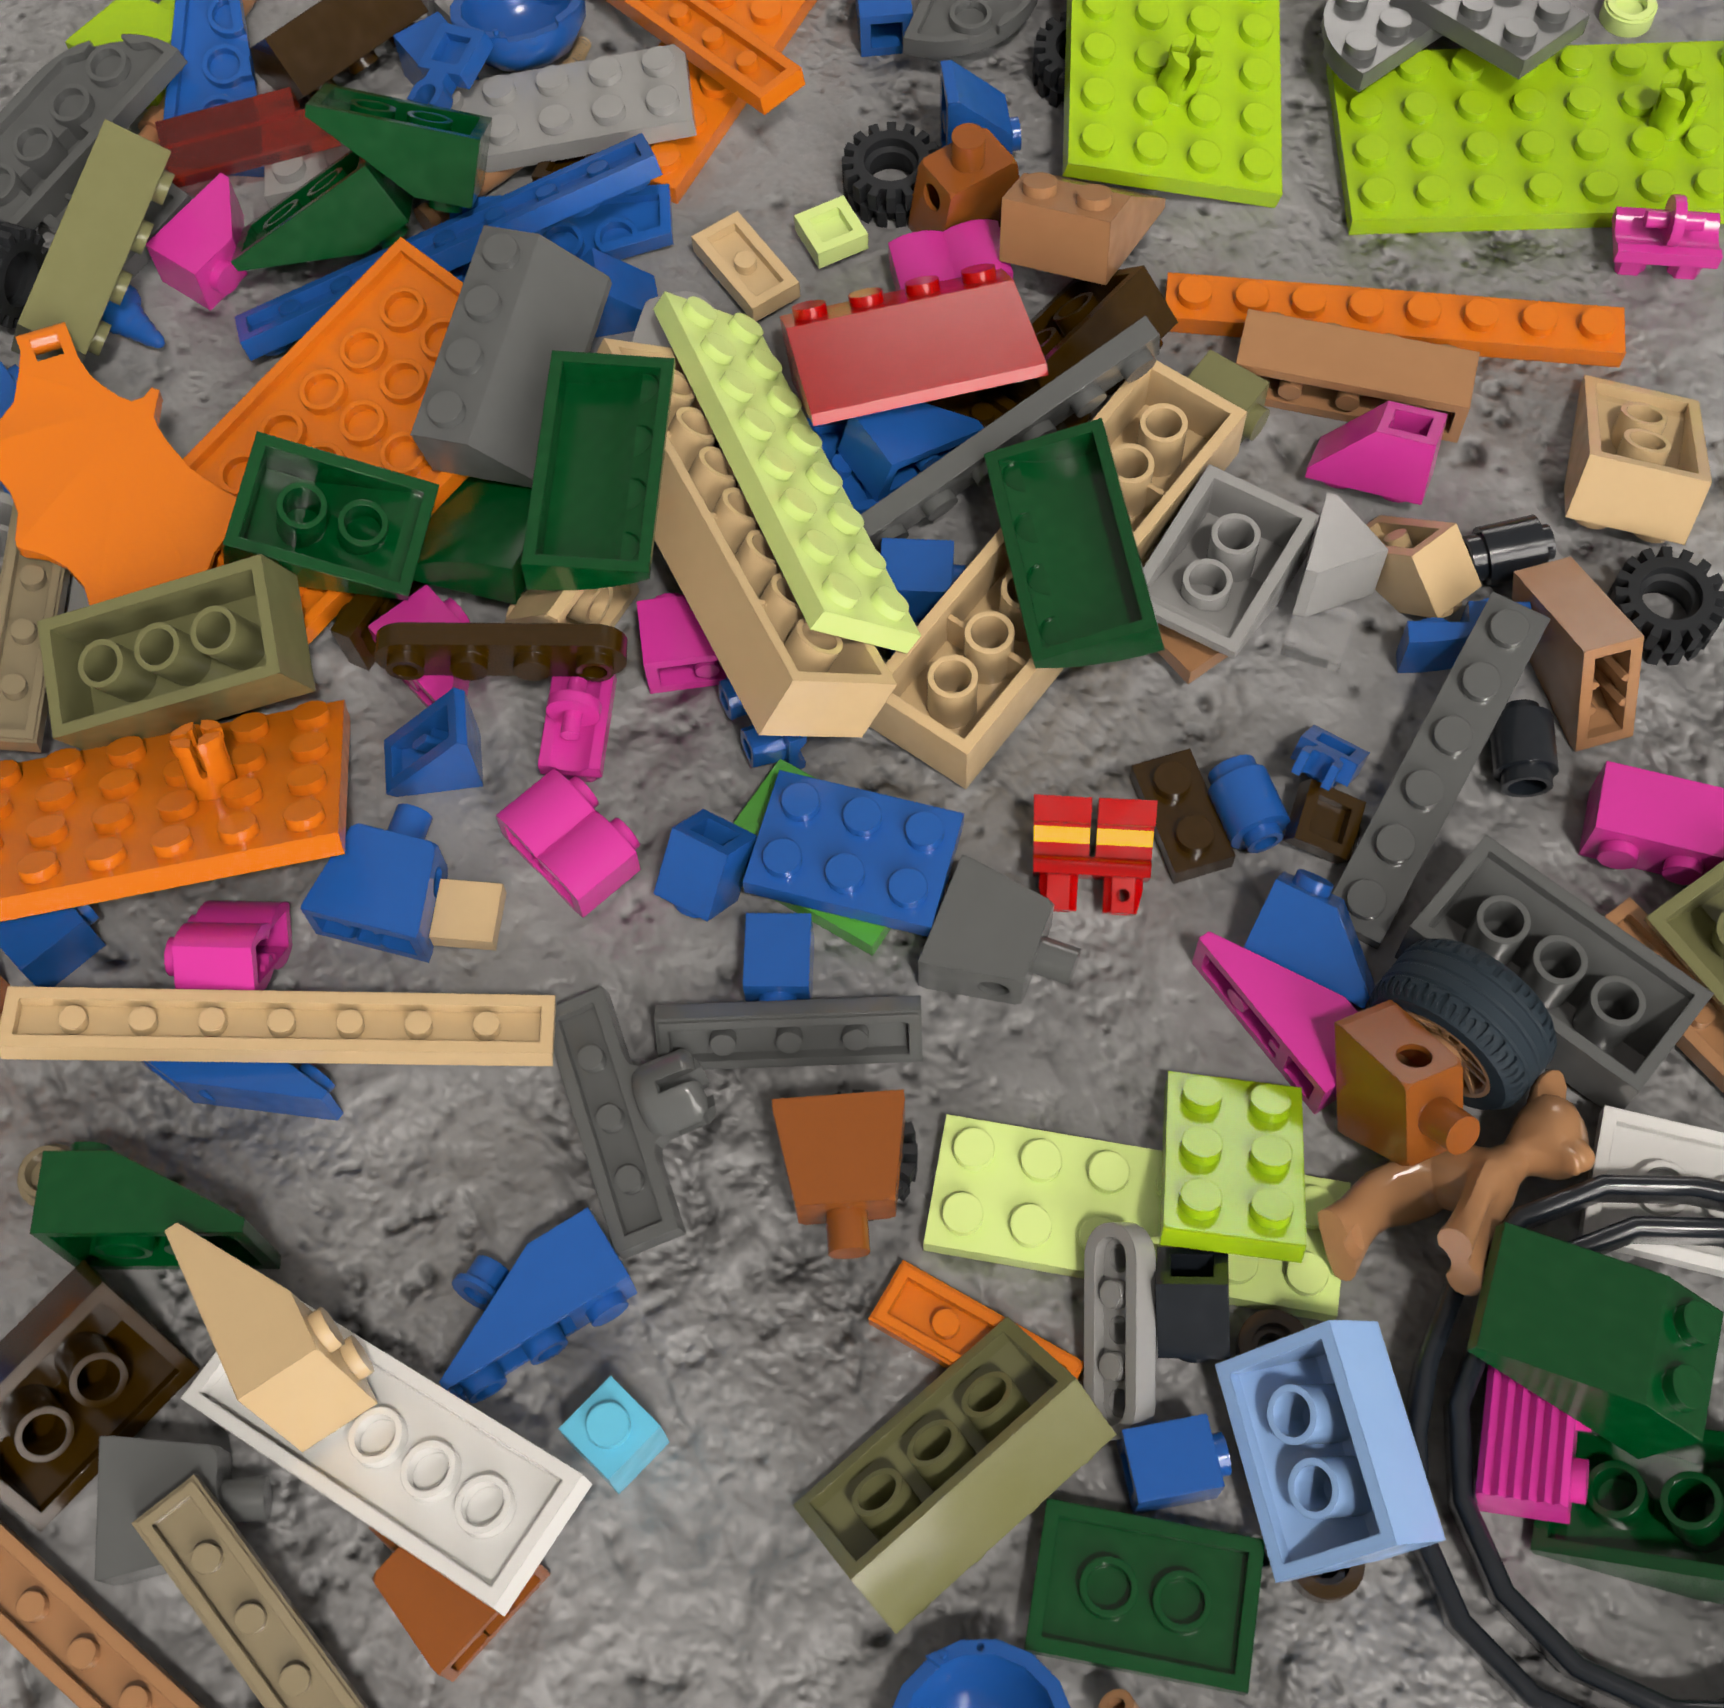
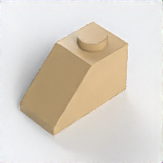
M1379 515L1366 524L1389 549L1375 590L1399 613L1428 618H1445L1458 611L1462 606V601L1482 586L1457 523Z

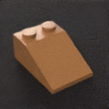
M1044 172L1023 173L1002 197L999 261L1107 285L1165 209L1166 198Z

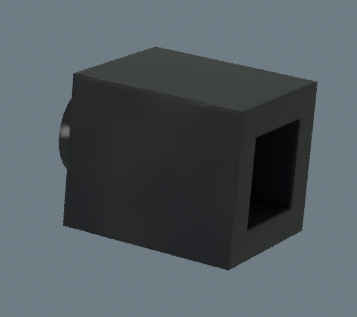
M1157 1247L1155 1286L1158 1358H1178L1189 1363H1201L1210 1359H1230L1228 1254L1181 1247Z

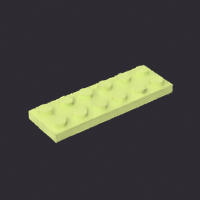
M946 1114L923 1251L1084 1279L1085 1247L1092 1231L1097 1226L1107 1222H1131L1140 1225L1151 1237L1157 1263V1247H1174L1159 1245L1162 1151ZM1305 1175L1307 1246L1302 1263L1228 1254L1230 1305L1258 1310L1279 1309L1293 1316L1320 1321L1335 1320L1337 1318L1341 1280L1334 1275L1327 1259L1317 1213L1339 1200L1350 1189V1182Z

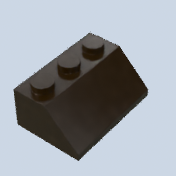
M321 0L250 48L254 72L290 104L305 96L310 100L325 83L336 85L332 78L344 69L348 68L354 76L377 61L379 58L373 49L385 41L389 40L395 48L393 35L415 24L414 21L429 11L422 0Z
M1144 265L1117 270L1107 285L1074 278L1030 320L1047 362L1049 375L994 388L1016 404H1019L1145 315L1160 334V348L1163 346L1161 339L1178 321ZM1123 379L1105 392L1106 395L1109 396L1115 393L1126 380ZM1090 412L1083 417H1077L1074 413L1055 427L1057 431L1086 423L1092 414Z
M85 1260L81 1261L0 1341V1500L39 1532H42L98 1474L99 1436L133 1438L200 1370L130 1300Z

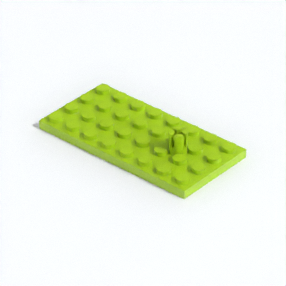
M1067 0L1062 176L1275 208L1282 197L1280 0Z
M1724 41L1567 45L1520 79L1515 78L1466 48L1421 50L1361 92H1357L1348 86L1327 63L1326 72L1348 235L1612 227V216L1616 206L1664 210L1667 200L1672 194L1685 195L1687 197L1688 211L1720 213V224H1724Z

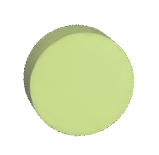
M1604 0L1599 12V20L1602 26L1613 35L1624 38L1638 37L1650 29L1658 9V4L1656 0Z

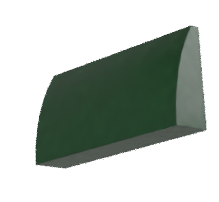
M552 350L521 559V567L528 590L599 589L650 579L675 372L674 358Z
M1102 418L984 453L1035 668L1097 665L1165 650Z
M468 477L431 516L413 581L516 604L526 587L521 559L532 488Z

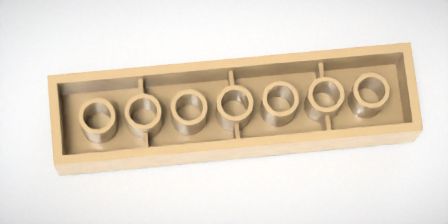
M603 338L597 353L675 359L654 540L758 735L862 738L897 686L895 679L875 645L810 630L673 349L670 347Z
M1156 361L1155 365L1139 379L1131 383L1125 381L1092 419V421L1099 418L1103 420L1143 567L1208 465L1210 464L1225 471L1238 455L1247 411L1159 361ZM1001 528L919 623L917 628L921 637L908 653L896 651L885 663L897 686L869 726L964 789L968 788L1064 669L1035 668Z

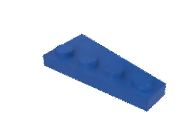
M175 0L171 45L179 49L188 63L166 87L161 146L172 152L165 170L264 177V158L266 156L265 131L242 0Z
M669 184L647 185L644 189L633 194L621 193L601 202L588 215L582 217L570 216L550 225L542 236L580 259L591 248L622 260L673 245L672 203ZM503 195L477 197L472 209ZM463 207L460 213H449V218L452 219L472 209ZM470 263L451 270V274L464 283Z

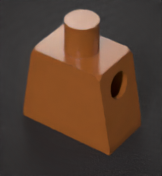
M974 123L958 125L952 132L951 143L924 157L918 165L908 228L912 232L925 230L943 232L963 222L991 219L997 220L1001 229L1002 197L1020 178L1018 165L1014 157L987 128H982Z
M1390 999L1334 1022L1337 1130L1340 1133L1401 1166H1414L1446 1151L1454 1155L1463 1154L1475 1144L1480 1134V1123L1474 1116L1463 1109V1067L1459 1058L1397 1003Z
M904 1089L772 1099L776 1131L798 1223L804 1225L826 1223L828 1256L831 1258L854 1259L870 1254L868 1220L890 1219L895 1217L897 1212L905 1130Z
M369 1526V1529L393 1552L372 1577L374 1584L430 1667L439 1676L452 1682L456 1680L551 1574L540 1563L504 1617Z

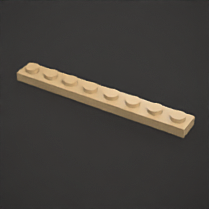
M8 986L0 1021L1 1059L553 1066L556 1000L555 995Z

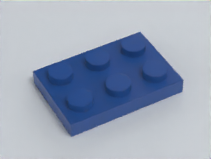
M779 770L743 879L744 892L928 937L942 903L964 826V813Z

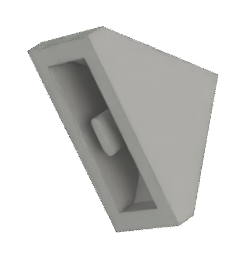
M1331 493L1326 495L1292 615L1307 617L1374 594L1389 549L1339 495Z

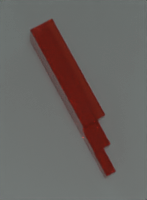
M290 87L155 122L160 146L172 151L165 170L175 174L172 183L178 188L212 180L219 173L228 176L341 146L338 140L305 117V109H300V104Z

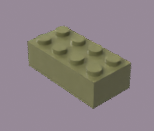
M262 554L37 621L53 739L82 750L108 746L111 742L127 736H138L142 739L171 733L173 730L190 722L201 724V720H217L316 691L297 575Z

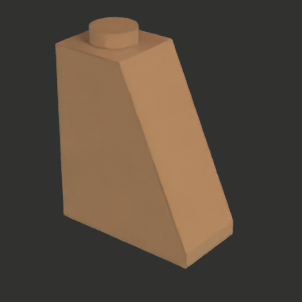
M1571 556L1514 571L1512 601L1531 602L1532 610L1551 618L1529 661L1569 745L1576 752L1633 736L1644 635Z

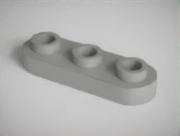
M1107 1222L1097 1226L1087 1240L1084 1255V1389L1117 1434L1111 1440H1120V1433L1124 1429L1152 1424L1156 1406V1254L1151 1237L1140 1225L1131 1222Z

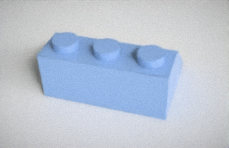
M1327 1320L1215 1364L1275 1583L1384 1560L1446 1541L1378 1321Z

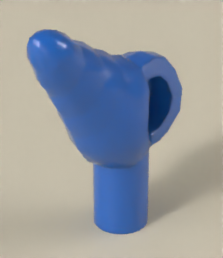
M129 284L121 305L111 301L108 302L101 320L112 325L109 332L140 342L145 346L157 349L164 347V337L144 313L141 307V297L136 288Z

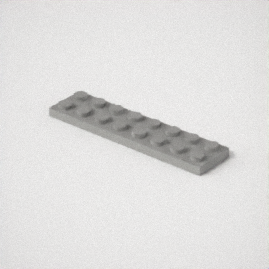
M674 44L655 46L649 49L611 56H600L594 59L567 64L550 65L544 68L506 75H495L475 80L470 90L456 87L452 94L453 105L451 109L492 118L486 173L536 165L544 161L551 160L553 162L598 153L640 133H643L648 144L697 136L688 60L686 59L685 52ZM410 92L387 96L407 100ZM305 111L265 118L264 197L270 208L350 151L349 148L305 117Z

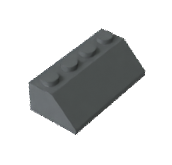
M483 226L410 434L432 470L532 488L552 350L590 352L612 286L609 276L540 234Z
M1487 834L1409 926L1395 955V958L1398 959L1409 946L1419 940L1442 938L1473 946L1504 964L1536 993L1553 1021L1557 1048L1552 1060L1545 1068L1548 1070H1559L1564 1075L1567 1084L1600 1108L1606 1105L1625 1109L1714 995L1710 990Z

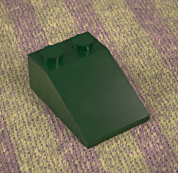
M326 83L305 105V117L412 196L429 200V207L448 213H460L463 207L472 209L484 185L492 126L491 117Z
M350 150L244 227L231 263L238 271L364 254L377 244L382 249H386L393 245L400 237H403L409 230L406 224L410 219L413 196Z
M257 431L223 541L224 565L262 554L297 575L299 587L408 600L439 484Z
M81 1141L72 1143L69 1151H43L30 1234L74 1267L85 1260L95 1270L181 1269L164 1231L175 1223H179L253 1269H280L281 1254L244 1217L113 1151V1148L109 1145Z
M1504 1222L1495 1228L1467 1351L1639 1460L1703 1442L1724 1312L1667 1275Z
M1705 1429L1703 1442L1638 1460L1593 1430L1592 1433L1578 1431L1576 1457L1589 1459L1586 1505L1572 1503L1570 1525L1535 1519L1530 1548L1533 1554L1699 1601L1724 1605V1432Z

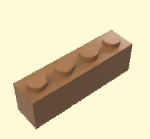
M1248 309L1236 364L1270 382L1265 406L1350 422L1387 401H1393L1448 414L1442 440L1458 443L1470 410L1480 352L1461 349L1448 344L1439 345L1402 338L1394 334H1381L1343 327L1336 323H1322L1300 319L1277 312Z

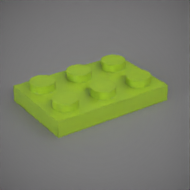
M1168 1071L1164 1088L1159 1245L1302 1263L1307 1246L1302 1087Z

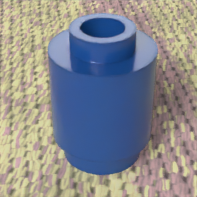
M1248 754L1231 757L1216 765L1207 776L1211 785L1208 789V796L1231 846L1235 849H1247L1249 853H1259L1280 843L1284 837L1282 832L1291 820L1266 767L1257 764L1254 757Z

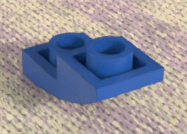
M1489 598L1480 601H1468L1460 622H1449L1439 617L1425 618L1420 621H1407L1396 650L1397 673H1422L1452 669ZM1517 602L1531 609V602Z

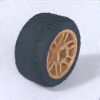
M1437 938L1423 939L1415 942L1403 952L1376 984L1369 998V1008L1391 999L1459 1058L1463 1067V1105L1471 1108L1500 1110L1514 1105L1523 1097L1525 1092L1550 1063L1557 1048L1553 1021L1536 993L1504 964L1487 953L1459 941Z

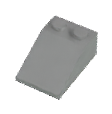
M1209 464L1143 567L1157 622L1235 659L1281 600L1307 557L1319 515Z

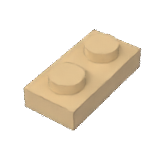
M738 211L691 236L694 253L743 311L756 322L800 297L799 281Z

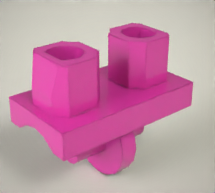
M1679 194L1670 195L1664 210L1616 206L1612 216L1614 271L1617 275L1637 276L1645 270L1647 264L1662 265L1667 267V273L1671 274L1675 279L1694 280L1702 268L1718 269L1723 259L1722 249L1719 245L1720 213L1688 211L1687 197Z
M616 674L605 681H588L579 676H552L538 759L540 774H547L552 769H556L568 780L577 776L583 782H593L597 778L603 777L617 683Z

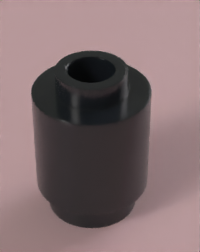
M1533 514L1478 526L1473 529L1472 534L1462 536L1478 577L1485 586L1512 581L1514 571L1547 563L1549 560L1554 559L1556 555V543L1551 527L1548 524L1541 525L1539 519Z
M1521 699L1506 703L1490 734L1493 777L1496 781L1500 782L1502 793L1511 797L1525 798L1545 794L1553 788V778L1559 772L1554 715L1552 711L1539 706V703L1533 700Z

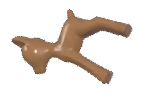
M1550 1069L1539 1075L1531 1086L1527 1102L1515 1117L1508 1137L1503 1144L1491 1148L1473 1145L1468 1151L1459 1155L1446 1151L1414 1166H1401L1389 1160L1386 1164L1367 1171L1339 1200L1317 1213L1319 1229L1327 1259L1334 1275L1340 1280L1351 1281L1361 1266L1368 1247L1377 1235L1391 1227L1408 1225L1431 1218L1445 1209L1453 1211L1447 1223L1440 1229L1437 1239L1438 1246L1448 1254L1451 1260V1266L1446 1273L1447 1280L1458 1293L1466 1296L1478 1295L1481 1291L1485 1265L1495 1228L1501 1224L1512 1208L1519 1186L1525 1177L1536 1176L1549 1180L1563 1181L1573 1176H1578L1581 1172H1586L1594 1166L1595 1154L1589 1146L1585 1123L1574 1104L1566 1100L1567 1086L1564 1075L1559 1070Z

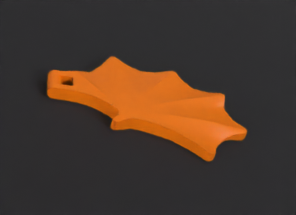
M65 322L15 336L20 348L19 373L14 402L0 419V482L12 495L18 512L15 541L20 555L26 558L46 560L68 569L84 588L89 605L212 569L215 555L223 546L237 497L227 493L192 470L165 439L159 429L163 402L160 390L152 387L144 397L130 401L116 395L101 385L89 374L79 359ZM61 348L64 354L40 361L36 358L38 355Z

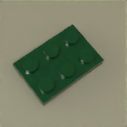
M1047 1498L1023 1650L1036 1655L1245 1696L1249 1691L1265 1549L1264 1540Z

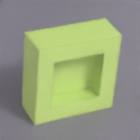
M844 195L794 215L795 231L819 269L869 249L868 233Z

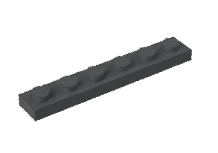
M1145 315L863 512L861 516L864 520V528L875 549L881 554L882 538L907 539L909 536L907 530L923 518L927 517L929 520H935L947 513L958 502L956 495L975 482L978 486L988 484L990 478L984 453L1057 432L1055 426L1074 413L1077 417H1083L1095 410L1106 399L1107 395L1105 392L1121 380L1125 379L1127 383H1131L1145 375L1155 365L1157 361L1155 357L1159 355L1160 334Z
M1492 591L1332 893L1344 899L1359 941L1378 950L1551 618Z

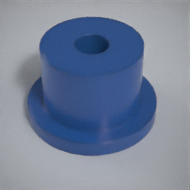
M478 1255L466 1273H459L455 1276L452 1286L464 1300L485 1311L509 1271L498 1261L488 1256Z

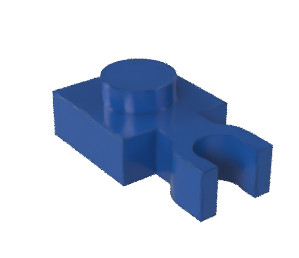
M441 22L417 65L424 78L414 85L407 100L451 109L453 105L452 94L456 87L470 90L494 47L486 32Z
M1313 725L1301 735L1290 757L1296 761L1291 772L1298 776L1302 772L1311 779L1321 782L1320 787L1327 791L1332 786H1336L1337 783L1348 787L1359 775L1370 752Z

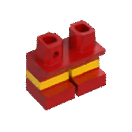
M1034 794L1033 877H1039V893L1054 904L1053 912H1076L1078 879L1103 880L1102 914L1136 916L1143 892V882L1148 883L1151 878L1152 849L1158 800L1099 798L1097 803L1095 856L1091 857L1089 855L1092 797Z

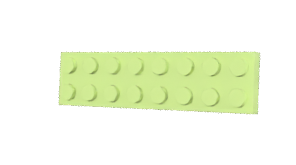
M664 291L653 310L810 630L908 653L921 637L909 613L908 602L897 591L886 570L885 559L875 549L864 528L862 516L854 509L842 487L843 480L841 476L832 468L821 447L822 440L812 430L801 409L802 403L800 399L792 392L782 373L781 363L773 356L762 336L764 333L762 327L754 319L743 313L731 315L714 309L710 304L698 297L691 296L686 299Z

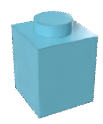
M612 1376L558 1428L570 1445L618 1494L670 1443L662 1427Z

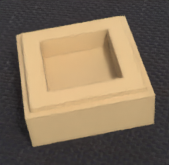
M440 879L429 934L433 946L496 951L507 894L502 883Z

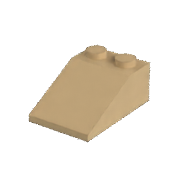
M1584 375L1580 384L1564 485L1565 517L1574 519L1578 524L1590 529L1599 530L1609 527L1631 532L1638 538L1650 543L1669 541L1685 545L1712 484L1699 401Z
M175 1223L164 1230L234 1394L241 1404L301 1452L306 1451L378 1404L366 1377L374 1373V1367L370 1358L353 1335L343 1339L336 1323L323 1307H319L312 1312L291 1291L179 1223Z

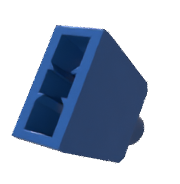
M398 804L387 830L360 823L349 827L345 838V854L330 857L300 908L316 934L429 963L434 948L429 934L440 879H447L448 866L438 845L425 840L433 820L427 811L410 804Z

